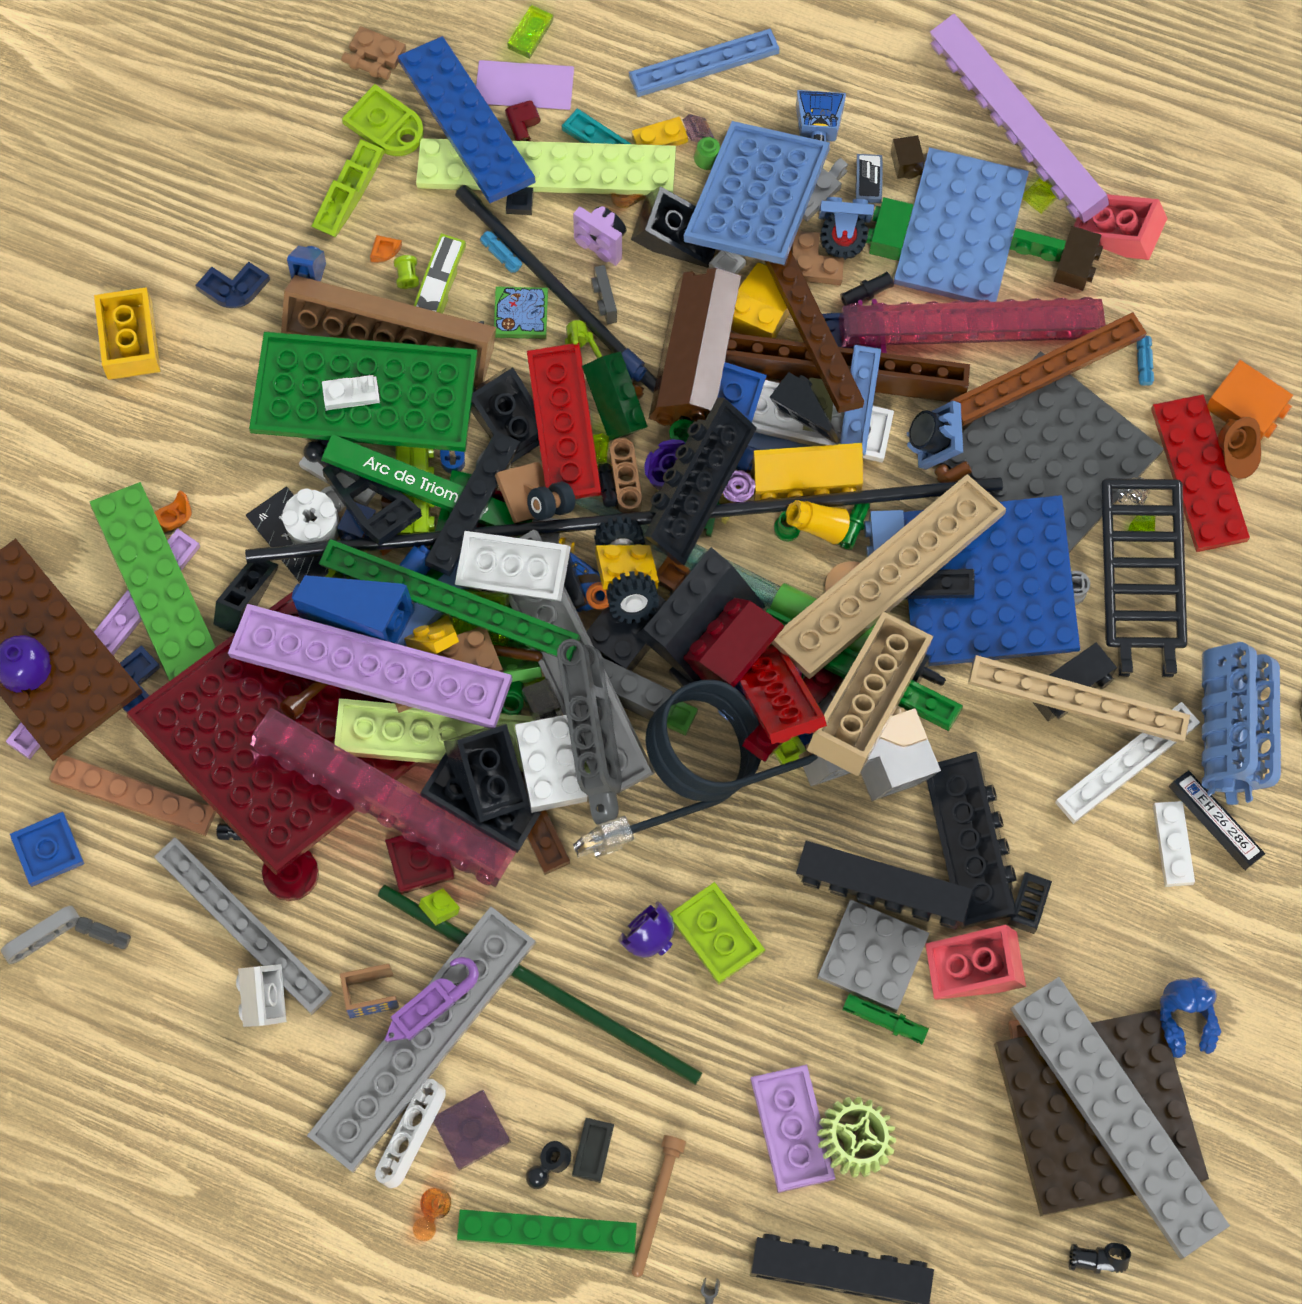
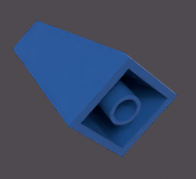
M305 575L301 583L295 586L292 593L293 602L302 619L395 644L398 643L415 611L407 585L400 583Z

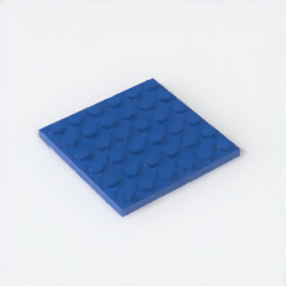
M1062 495L1000 502L1006 508L1005 515L941 568L974 569L975 598L908 599L910 625L934 636L927 650V654L932 656L929 666L973 662L976 655L991 660L1080 652ZM924 510L903 512L904 526Z

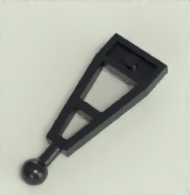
M312 441L304 447L305 458L313 463L318 462L324 467L322 471L327 482L362 531L379 546H382L422 517L421 509L399 491L321 461L325 452L324 446L321 443ZM341 472L355 480V482L344 488L336 475ZM369 488L392 503L367 520L353 499Z

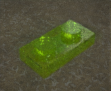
M531 5L508 41V49L530 59L554 21L553 14Z

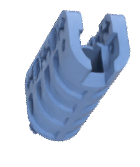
M1237 642L1210 648L1202 653V687L1204 688V698L1202 699V713L1204 715V724L1202 725V740L1204 741L1202 766L1204 767V777L1202 778V786L1208 789V796L1215 794V791L1225 792L1228 805H1238L1237 793L1245 792L1247 803L1253 801L1252 790L1272 787L1278 783L1281 776L1280 666L1276 659L1266 654L1257 655L1253 647L1244 642ZM1269 687L1270 695L1266 700L1262 701L1261 693L1265 688ZM1270 740L1271 747L1269 751L1262 754V744Z

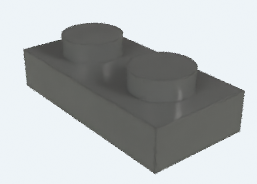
M605 265L594 267L595 277L591 278L593 292L598 293L600 300L597 301L600 316H605L607 325L617 323V308Z

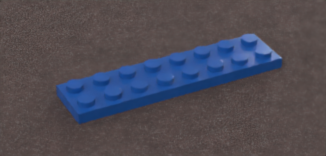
M443 36L398 55L401 67L489 204L536 183L535 176Z

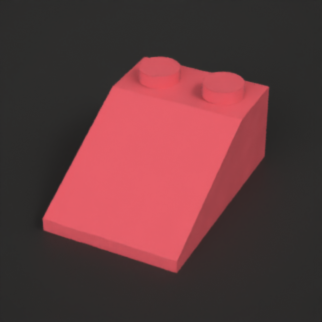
M1107 194L1109 205L1087 222L1083 223L1077 217L1074 224L1075 227L1102 235L1099 245H1102L1103 249L1126 258L1144 260L1150 259L1168 219L1159 199Z
M1006 924L926 943L933 996L936 1000L1001 993L1026 987L1018 935L1015 930Z

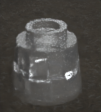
M1137 477V478H1131V479H1144V478H1142V477ZM1119 489L1116 492V495L1119 496L1118 502L1121 505H1144L1150 494V490Z

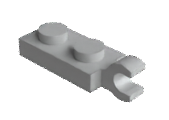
M838 159L829 172L822 168L803 216L806 222L819 211L821 201H826L827 197H833L841 189L842 183L838 180L847 173L845 168L848 166V163L843 159Z

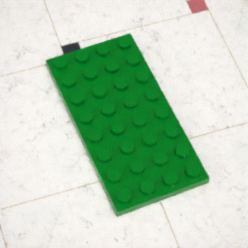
M264 332L249 431L251 434L330 440L333 434L356 443L466 452L478 356L477 350ZM369 375L376 376L380 403L326 410L322 381Z

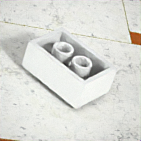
M567 715L516 724L515 733L531 813L587 802L588 796L581 791L577 782Z

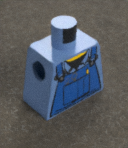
M798 90L796 112L800 136L825 142L836 141L844 111L846 93Z

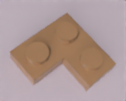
M798 230L792 244V254L806 282L841 286L844 258L818 255L820 233Z

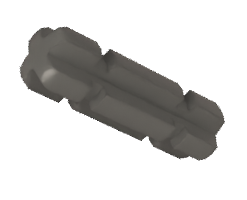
M80 917L75 925L77 932L89 934L90 937L107 944L113 943V946L120 949H126L131 940L129 934L117 933L116 929L98 922L93 923V920L86 917Z

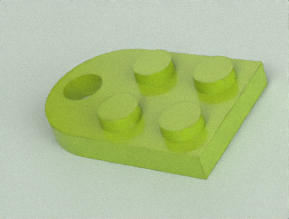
M376 84L342 118L345 126L369 143L384 149L385 154L390 156H405L414 152L420 146V141L424 137L423 124L420 117ZM407 134L415 137L411 142H403L401 138Z

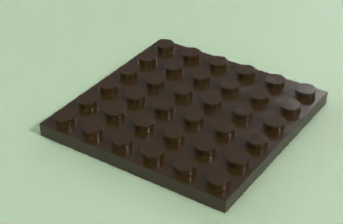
M1160 1009L1091 1023L1200 1182L1208 1180V1173L1173 1053L1168 1046L1164 1030L1161 1027ZM1023 1036L996 1042L994 1047L1040 1217L1137 1196L1030 1037Z

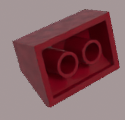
M734 597L733 600L725 605L723 612L717 619L708 625L706 632L700 639L691 645L684 659L701 680L722 681L735 687L785 626L752 601Z

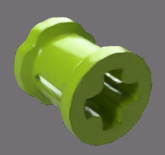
M403 255L394 259V266L397 268L398 279L396 280L398 288L412 289L419 285V278L416 276L415 270L417 265L416 257Z

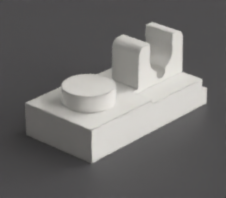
M369 375L322 381L326 410L380 403L376 376Z

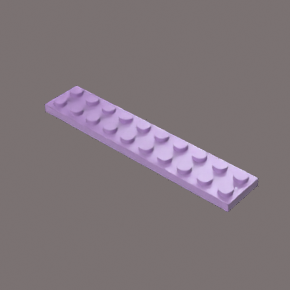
M250 604L246 606L228 651L230 658L486 728L496 727L512 682V675Z

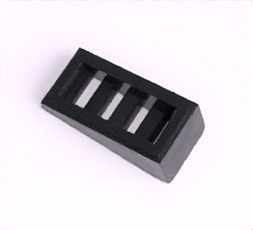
M1025 872L1015 900L1017 915L1010 916L1007 925L1035 934L1052 881ZM1028 881L1043 886V891L1028 887ZM1025 892L1039 896L1040 900L1024 896ZM1022 901L1037 906V909L1034 910L1022 906L1021 903ZM1019 911L1034 916L1033 920L1018 915Z

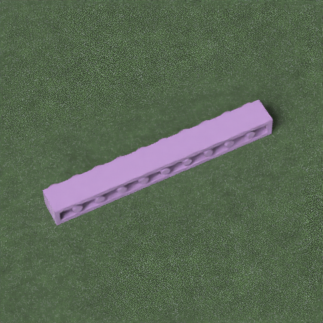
M955 13L930 31L933 40L930 44L938 55L943 54L947 60L945 62L953 73L957 71L961 75L960 81L968 91L972 89L976 93L975 99L983 109L987 107L991 111L990 117L998 127L1002 125L1006 129L1005 135L1013 145L1017 143L1021 147L1020 153L1028 163L1033 162L1037 167L1035 170L1044 182L1048 180L1053 186L1051 190L1059 200L1063 198L1068 204L1066 208L1073 218L1079 217L1085 223L1109 205L1108 196Z

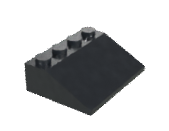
M711 547L699 557L636 635L692 683L701 679L685 661L684 656L689 652L691 645L706 632L708 625L723 612L725 605L735 597L752 601L761 609H764L766 606L733 565Z

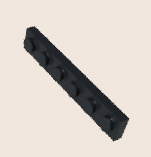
M495 431L425 560V566L447 576L451 575L460 559L464 532L475 531L499 486L495 474L509 468L520 447V441Z

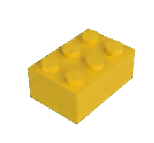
M147 287L94 295L101 361L107 379L111 380L161 372L153 305Z

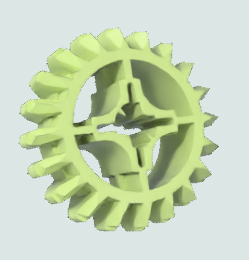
M847 1097L843 1100V1104L839 1101L835 1102L833 1109L828 1108L824 1112L826 1118H822L819 1121V1125L824 1129H820L817 1132V1136L824 1138V1140L818 1144V1147L827 1149V1152L823 1154V1158L828 1159L831 1156L833 1159L830 1165L831 1168L841 1165L840 1173L843 1175L849 1169L852 1177H857L860 1172L863 1177L870 1175V1171L876 1173L881 1169L880 1165L884 1166L889 1162L887 1156L894 1153V1149L889 1145L894 1144L896 1138L890 1136L889 1133L893 1132L895 1127L886 1125V1122L890 1119L889 1115L882 1117L879 1114L882 1112V1106L872 1109V1100L866 1101L863 1105L861 1097L855 1098L854 1102H852L850 1097ZM854 1115L859 1117L854 1125L839 1123L840 1118L844 1116ZM869 1124L872 1126L875 1135L870 1132ZM855 1131H857V1138L860 1140L858 1143L855 1140L856 1135L853 1134ZM837 1138L844 1143V1150L840 1147ZM859 1149L874 1151L870 1158H854Z

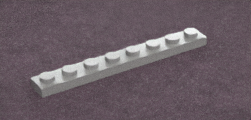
M176 837L154 856L262 966L282 964L283 987L311 1015L332 996V992Z

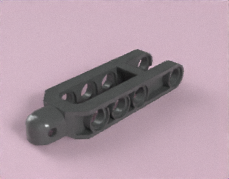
M567 639L559 645L557 658L577 782L581 791L588 795L591 815L595 824L610 823L616 820L619 814L617 794H620L622 776L603 659L597 648L585 645L575 639ZM572 646H576L577 649L574 651L572 662H570L566 657L567 650ZM589 652L593 655L592 664H590ZM577 704L580 706L581 717H578L575 712ZM597 706H599L602 710V716L600 719ZM582 731L584 733L586 745H583L580 742V734ZM602 734H604L607 739V743L605 746L603 745ZM586 760L589 762L590 773H587L584 768ZM606 761H608V762L610 763V765H611V772H610V774L608 773V770H607V763H606Z

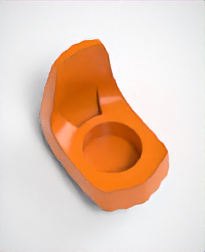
M181 490L177 493L176 499L172 503L155 511V515L164 533L185 524L192 515L189 499Z

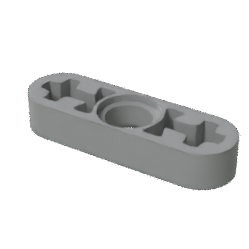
M73 906L62 908L7 943L1 949V953L8 964L17 963L74 927L80 916Z

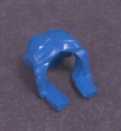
M1192 977L1174 980L1165 987L1163 996L1160 998L1161 1027L1164 1030V1036L1169 1048H1171L1173 1057L1181 1058L1186 1054L1184 1031L1171 1016L1177 1009L1188 1013L1200 1012L1205 1017L1207 1023L1203 1028L1199 1044L1200 1051L1210 1054L1216 1049V1043L1219 1040L1218 1036L1221 1034L1218 1018L1215 1016L1213 1007L1217 999V993L1202 978Z

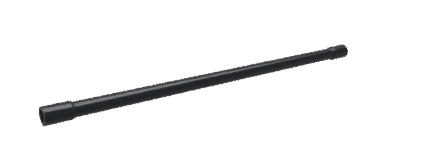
M463 185L457 190L455 196L471 212H474L586 324L612 353L621 351L622 354L627 349L482 203L481 199L467 185ZM647 369L640 381L654 393L657 378ZM682 415L679 418V420L692 421L689 417H685Z

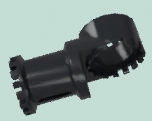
M1109 1243L1105 1248L1097 1247L1096 1249L1080 1248L1077 1244H1071L1069 1253L1072 1256L1069 1255V1258H1072V1260L1069 1259V1270L1074 1271L1076 1268L1092 1270L1095 1274H1100L1101 1270L1116 1273L1120 1271L1123 1273V1271L1128 1269L1131 1251L1127 1246L1120 1243ZM1110 1255H1112V1256L1117 1255V1257L1120 1256L1121 1259H1115V1258L1111 1257Z

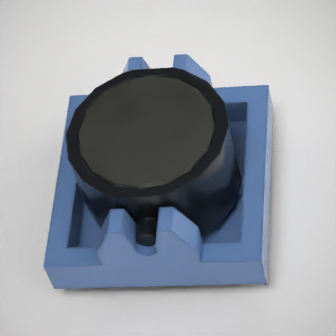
M951 401L933 411H921L913 419L909 432H907L910 441L907 443V447L918 454L919 468L927 470L963 453L961 403Z

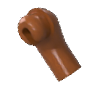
M964 461L950 470L948 466L940 465L934 472L938 482L945 483L960 480L967 474L972 473V469L968 462Z

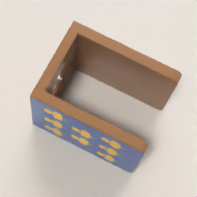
M389 963L340 973L344 1001L349 1018L399 1008L396 996L353 1005L351 1003L348 985L393 976Z

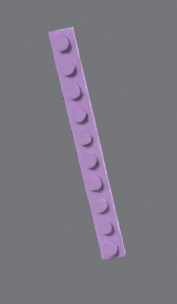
M176 529L168 539L170 548L180 570H182L200 548V544L179 529ZM128 590L94 631L112 655L117 652L141 622L139 613ZM22 723L17 726L6 740L10 747L29 760L40 748L38 742Z

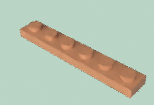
M65 755L58 757L49 777L52 783L203 836L207 835L216 811L209 805Z

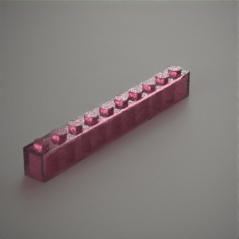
M1092 297L1072 300L1067 298H1056L1054 300L1034 298L1028 301L1006 299L1002 302L980 300L967 303L960 300L951 303L930 301L925 304L903 302L897 305L876 303L874 305L862 306L853 303L843 306L839 316L842 347L854 345L880 346L1076 340L1106 325L1102 299H1093Z
M273 708L269 709L253 733L251 745L254 746V749L259 754L275 758L283 768L299 772L309 783L323 786L328 789L329 794L333 797L347 800L352 803V806L357 811L363 814H371L377 818L381 825L387 828H395L408 841L419 842L432 855L437 857L443 856L451 861V864L460 871L467 870L475 875L476 879L484 885L497 887L516 854V851L489 837L420 796L419 793Z

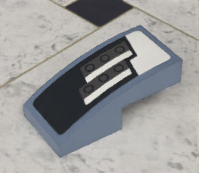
M857 154L856 199L868 200V203H882V155Z

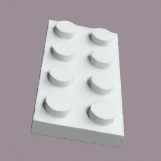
M465 531L455 585L561 601L571 547L563 544Z

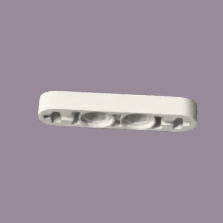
M427 1079L410 1101L376 1168L375 1177L377 1181L388 1188H395L404 1180L445 1099V1088L434 1079ZM422 1113L421 1122L417 1126H413L414 1118ZM409 1140L407 1149L399 1153L400 1145L404 1141Z

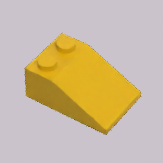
M758 262L739 287L731 330L743 335L776 339L789 315V311L768 267Z

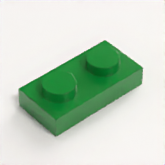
M1015 228L1010 250H1014L1022 255L1030 254L1041 257L1045 261L1060 262L1066 241Z

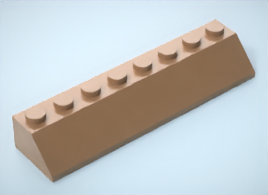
M294 275L284 290L281 333L475 349L478 356L474 385L478 386L485 381L494 349L496 327L296 275Z

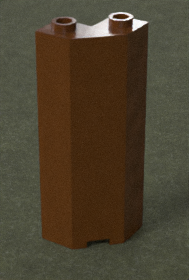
M719 268L707 269L706 274L695 275L693 271L684 272L675 286L648 419L656 421L663 426H672L681 415L689 417L695 422L698 419L706 420L719 393L741 279L740 275Z

